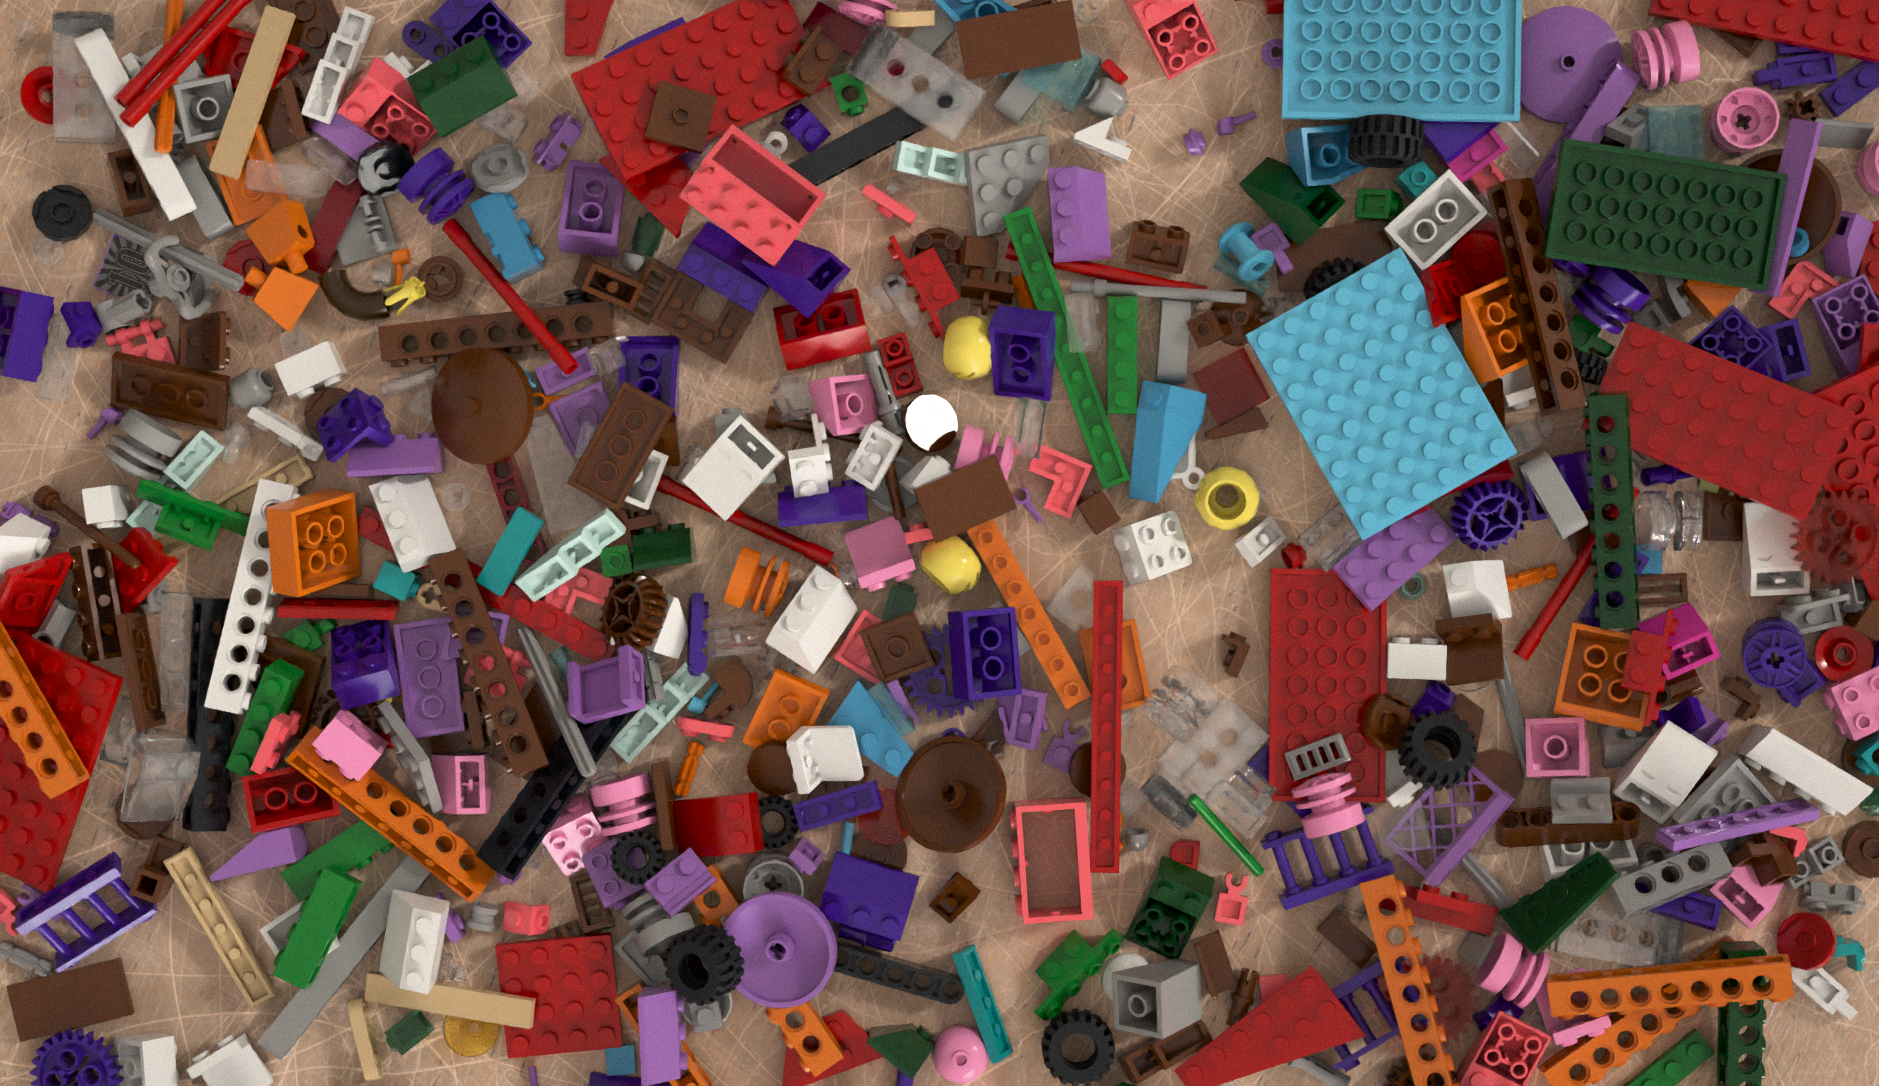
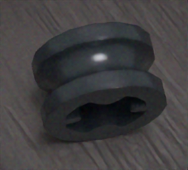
M581 289L564 291V296L568 298L565 305L591 302L587 298L589 293Z

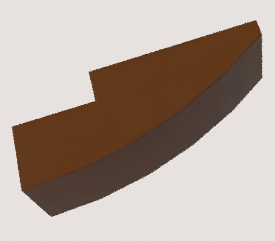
M1202 1019L1164 1039L1152 1037L1118 1056L1117 1059L1129 1082L1139 1084L1158 1071L1167 1070L1212 1041V1038Z

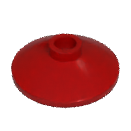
M42 66L32 70L25 76L20 87V99L25 111L34 120L43 124L55 125L65 122L73 116L78 107L79 92L74 80L65 71L52 66ZM43 92L50 94L51 99L49 102L43 100Z
M1841 625L1826 630L1819 637L1814 649V659L1819 671L1826 678L1840 683L1869 670L1873 663L1874 650L1867 635L1854 629L1852 626ZM1839 649L1845 651V658L1842 660L1838 659L1836 655Z

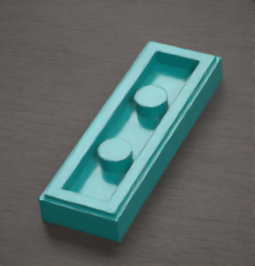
M522 506L517 507L476 582L498 596H503L545 521Z

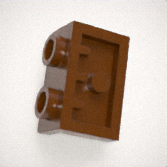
M820 25L813 32L810 29L805 32L798 42L802 45V48L797 54L791 52L782 64L786 70L781 77L809 98L844 51L821 33L823 28Z
M1151 220L1133 221L1125 263L1182 274L1190 243V232L1175 225L1169 227L1158 226Z

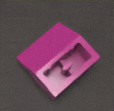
M1690 602L1674 608L1673 618L1678 619L1675 636L1669 635L1667 646L1672 647L1669 664L1663 663L1661 674L1667 675L1666 680H1670L1721 657L1710 630ZM1667 612L1640 623L1637 631L1662 636Z

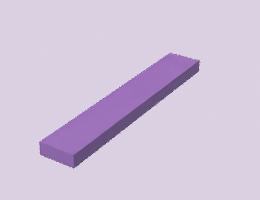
M1791 118L1778 173L1787 174L1768 287L1767 291L1748 289L1750 292L1779 298L1823 123Z
M1798 798L1660 828L1656 830L1655 840L1671 851H1677L1819 819L1820 810L1804 799Z

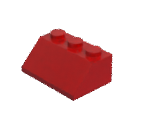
M857 288L834 293L809 318H806L791 304L773 308L779 344L787 371L872 351Z
M293 766L264 772L261 775L254 774L241 777L252 834L341 815L338 801Z

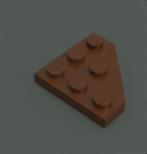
M252 628L245 629V630H244V633H245V634H248V633L252 632L253 629H252ZM264 633L267 636V643L264 652H259L257 664H260V672L257 681H253L252 685L256 691L265 668L279 658L305 671L289 709V712L294 710L301 714L298 721V731L296 735L292 736L302 739L308 732L309 720L313 713L312 708L316 702L327 657ZM241 646L238 658L240 662H243L247 658L248 652L244 646Z

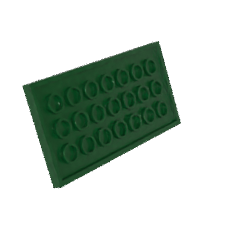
M1561 138L1541 257L1767 291L1787 174Z

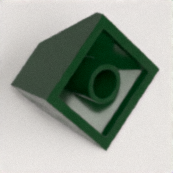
M913 1023L871 1027L866 1040L867 1044L911 1080L934 1048L933 1034L924 1026L920 1025L917 1028Z

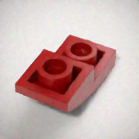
M905 332L877 340L896 400L924 391Z

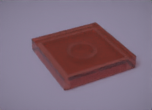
M1244 347L1192 373L1200 392L1208 394L1206 403L1217 425L1270 399Z

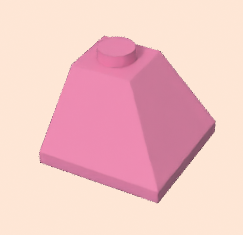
M869 374L829 377L806 382L810 411L813 414L817 413L818 420L824 422L825 427L833 436L861 433L867 424L871 425L878 421L874 387Z
M1584 718L1525 719L1527 777L1542 779L1591 777L1590 749Z

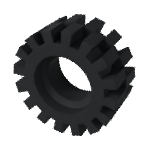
M1574 348L1581 381L1600 385L1608 362L1596 355Z
M772 795L759 799L764 847H768L767 849H779L784 845H788L795 837L799 828L792 802L783 799L782 796L776 797ZM776 811L782 815L784 827L781 831L769 833L763 828L762 817L767 812Z
M635 830L631 834L630 832L624 833L625 836L619 837L616 840L617 844L612 846L611 850L613 853L610 855V860L613 865L611 867L617 873L616 875L624 881L634 885H644L645 882L661 871L663 865L665 866V851L661 849L660 841L647 832ZM634 847H644L649 854L648 863L641 869H633L627 862V855Z

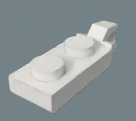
M263 405L250 409L247 416L254 420L253 425L266 432H269V430L279 435L278 440L290 447L296 445L300 448L303 457L313 461L320 459L324 452L323 445L311 437L308 432Z
M1791 966L1792 981L1825 1011L1832 1015L1838 1011L1849 1020L1858 1013L1846 1001L1850 997L1847 990L1822 967L1805 971Z

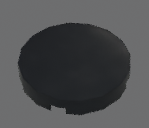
M376 142L367 147L359 156L356 164L357 177L363 188L368 192L375 193L376 196L396 195L400 192L397 189L398 183L415 164V161L408 149L398 142Z
M56 185L48 191L44 190L33 203L32 216L37 229L45 237L53 241L68 242L78 239L87 232L92 223L93 210L89 199L80 189L71 185Z

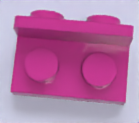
M1493 128L1450 163L1445 162L1440 157L1437 160L1440 164L1443 163L1447 169H1450L1463 184L1509 148Z

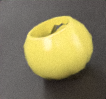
M975 316L959 317L948 326L944 341L943 361L945 368L950 373H954L955 377L963 380H975L987 375L992 367L989 323L982 318Z
M1219 467L1205 474L1200 480L1198 489L1195 492L1194 502L1201 518L1209 526L1222 530H1235L1249 523L1255 516L1260 497L1259 490L1248 473L1233 467ZM1223 486H1231L1236 490V499L1231 505H1223L1217 499L1218 491Z
M957 536L950 537L939 543H935L934 539H931L923 549L920 557V567L949 595H959L962 591L966 593L978 582L982 568L980 560L975 552Z

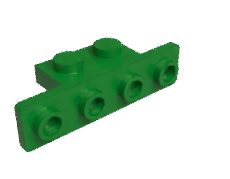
M140 480L136 496L163 506L154 531L211 551L220 527L246 536L250 520L246 514L227 510L212 501L194 498L184 491L172 490L164 487L157 481Z
M1112 928L1093 948L1079 932L1073 930L1035 970L1038 976L1053 991L1035 1009L1034 1013L1045 1021L1056 1017L1062 1010V1005L1069 998L1079 993L1082 984L1087 978L1095 975L1101 969L1103 961L1120 949L1121 942L1125 937L1119 931Z

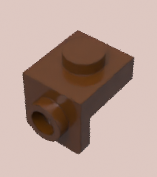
M1736 676L1735 679L1724 677L1719 687L1742 701L1734 717L1742 721H1747L1749 718L1752 719L1760 709L1759 702L1762 697L1750 689L1752 684L1739 676Z

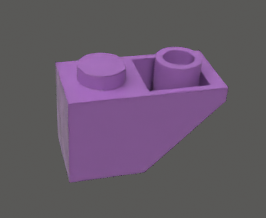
M1841 211L1838 227L1831 240L1823 248L1827 274L1850 279L1855 278L1874 226L1873 223L1857 213Z

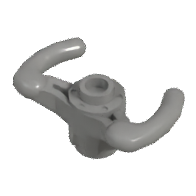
M165 235L155 239L144 253L145 263L153 272L148 282L149 289L157 297L171 299L184 319L198 318L211 307L216 293L212 289H207L200 303L196 307L191 305L186 291L190 286L188 271L179 264L168 265L159 257L158 253L162 248L175 246L180 241L177 235Z

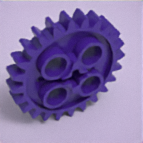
M944 624L943 631L941 632L934 625L932 635L923 630L930 649H937L941 653L942 658L939 663L907 675L910 676V679L903 685L906 687L913 686L914 688L909 693V697L916 695L920 697L917 701V706L926 702L928 704L927 713L933 707L937 708L938 717L941 716L943 710H947L951 718L954 709H958L959 713L964 715V706L966 705L970 709L975 710L974 700L954 699L953 677V694L951 696L947 695L946 674L940 673V669L945 668L944 646L946 644L950 646L948 624ZM929 679H940L943 682V689L939 693H931L926 686ZM976 699L979 702H984V699Z
M70 1028L63 1033L59 1031L52 1038H48L43 1042V1046L36 1050L38 1056L32 1059L31 1062L37 1067L32 1069L30 1074L37 1076V1079L31 1082V1085L68 1086L76 1078V1082L71 1086H119L117 1084L122 1082L124 1077L117 1075V1072L123 1068V1065H115L114 1061L119 1057V1054L110 1055L109 1052L113 1046L112 1044L106 1047L102 1046L103 1036L95 1041L93 1040V1031L84 1036L82 1028L74 1033ZM70 1052L75 1056V1060L70 1056ZM89 1056V1057H90L89 1062H88L87 1065L84 1066V1067L81 1069V1071L79 1072L77 1069H79L81 1066H83V1065L85 1064L86 1059H87V1057ZM93 1069H95L98 1072L99 1076L95 1075ZM55 1074L60 1077L61 1082L58 1081V1079L56 1078Z

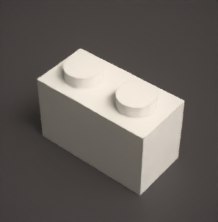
M325 341L274 364L287 395L290 397L298 396L299 400L314 395V389L325 385V388H329L342 382L340 377L348 374L334 342Z
M108 485L82 489L87 524H97V529L124 527V521L132 514L128 486Z
M1392 637V642H1387L1386 678L1446 680L1447 645L1439 644V638H1421V643H1410V637Z

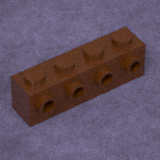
M98 543L68 548L73 558L69 569L72 571L74 578L72 594L77 599L79 608L76 614L77 623L82 628L84 638L81 642L83 655L87 657V662L122 657L115 615L121 614L111 553Z

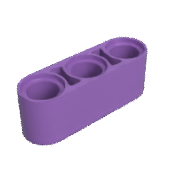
M337 111L330 125L313 119L309 124L310 128L356 161H358L359 156L367 147L376 142H381Z

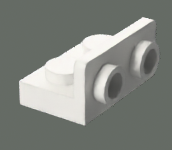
M876 421L871 425L867 424L863 428L859 439L862 441L858 449H853L845 462L849 466L844 474L872 491L878 489L904 441L883 428V423L880 421Z

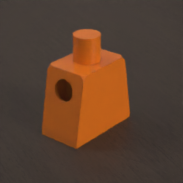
M282 199L245 229L250 239L270 265L288 266L292 274H299L308 268L303 255L314 247L315 241L302 202Z
M275 265L272 266L268 274L252 266L244 278L245 282L258 289L252 301L288 332L291 331L319 287L316 281L299 274H292L291 271Z
M1683 279L1685 282L1679 285L1680 289L1709 321L1719 317L1742 289Z

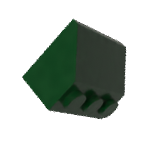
M483 35L406 78L417 102L442 138L518 96L495 47Z

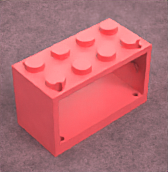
M732 124L702 161L679 197L774 267L827 194Z
M1084 797L1014 801L1015 808H1009L1011 829H1016L1017 837H1011L1013 858H1018L1019 866H1013L1015 887H1020L1021 895H1015L1017 916H1022L1023 924L1094 919L1087 812ZM1073 809L1079 906L1028 909L1025 868L1028 866V859L1024 854L1022 812L1042 811V813L1054 812V810Z

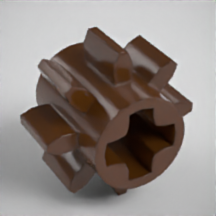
M1798 91L1794 95L1795 100L1789 98L1784 101L1788 108L1782 115L1788 116L1790 120L1791 118L1810 121L1809 119L1814 120L1820 118L1816 112L1822 103H1816L1813 99L1815 93H1810L1803 97V93ZM1801 104L1804 105L1803 111H1804L1806 114H1803V115H1802V114L1800 113V112H1801V107H1799V105H1801Z

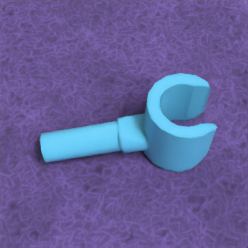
M715 680L702 699L693 696L688 710L698 715L704 713L710 698L720 687L719 683Z

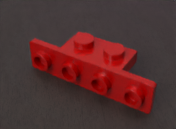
M893 235L889 237L891 244L887 246V249L894 262L900 259L905 269L900 273L908 288L914 285L918 296L914 297L921 312L927 311L932 321L928 325L934 337L938 338L941 336L944 342L946 332L935 312L961 298L934 247L907 260Z
M1668 608L1662 636L1632 630L1620 689L1650 695L1644 722L1646 727L1650 726L1651 720L1657 721L1661 704L1655 701L1657 691L1663 692L1667 675H1663L1661 672L1663 663L1669 664L1672 647L1667 646L1669 635L1675 636L1678 619L1673 618L1674 609Z
M1404 884L1407 897H1403L1402 900L1405 909H1411L1412 916L1486 935L1492 934L1498 910L1496 907L1468 900L1469 895L1451 891V895L1440 893L1441 888L1432 887L1428 884H1423L1422 888ZM1386 899L1381 903L1380 908L1396 911V904L1392 899Z

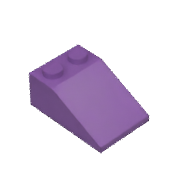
M569 160L558 229L559 252L617 258L625 187L601 163Z
M303 823L259 834L210 876L211 882L296 862L310 854Z

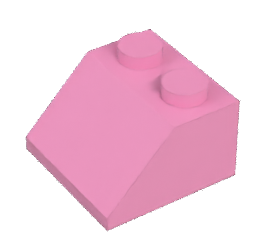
M341 708L312 745L316 747L315 751L320 757L327 761L331 759L339 765L338 769L344 776L360 781L382 755L389 742L348 709L342 710Z

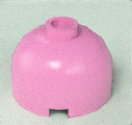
M954 1024L945 1028L937 1035L934 1048L932 1049V1060L936 1070L946 1080L953 1083H968L976 1080L985 1071L989 1062V1055L981 1033L972 1026Z

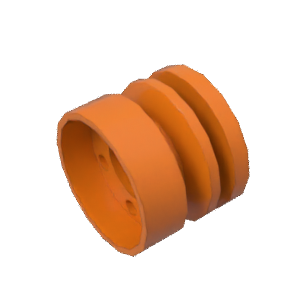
M743 546L731 575L723 602L742 609L748 598L754 600L752 613L757 614L761 603L767 605L763 617L771 619L772 614L780 606L789 582V567L791 563L783 560L779 572L774 571L777 557L772 556L766 567L760 565L762 552Z

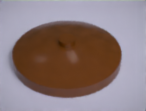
M1773 149L1758 153L1745 160L1739 166L1778 173L1783 149ZM1815 157L1797 224L1798 228L1807 232L1809 248L1801 256L1789 257L1787 266L1803 262L1821 251L1833 237L1840 221L1842 200L1838 184L1829 169Z
M489 347L468 348L452 356L439 371L432 390L431 412L436 432L442 443L453 455L468 463L493 464L512 456L526 440L531 429L534 414L531 385L522 367L507 353Z
M945 736L926 743L912 755L903 768L898 780L896 807L902 826L915 842L927 849L940 853H959L979 845L995 829L1004 811L1007 790L1003 769L989 749L969 738Z

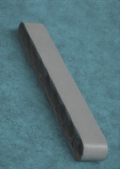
M407 855L340 938V947L326 956L312 987L305 990L299 989L257 1043L278 1060H282L385 933L392 890L397 889L416 894L432 873Z

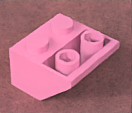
M490 752L431 754L432 770L444 808L436 813L486 814L492 810Z
M1752 866L1734 867V871L1727 879L1703 889L1713 898L1722 900V907L1741 925L1753 930L1772 910L1783 887V883L1781 885L1761 887Z

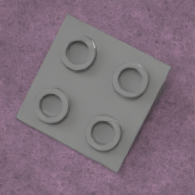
M370 195L359 197V203L337 246L343 266L398 250L381 196L375 195L370 197Z

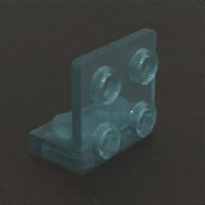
M1080 47L1082 59L1028 69L1023 78V83L1062 104L1064 111L1073 115L1088 85L1101 65L1100 57Z
M1702 105L1650 106L1646 108L1648 152L1704 161Z

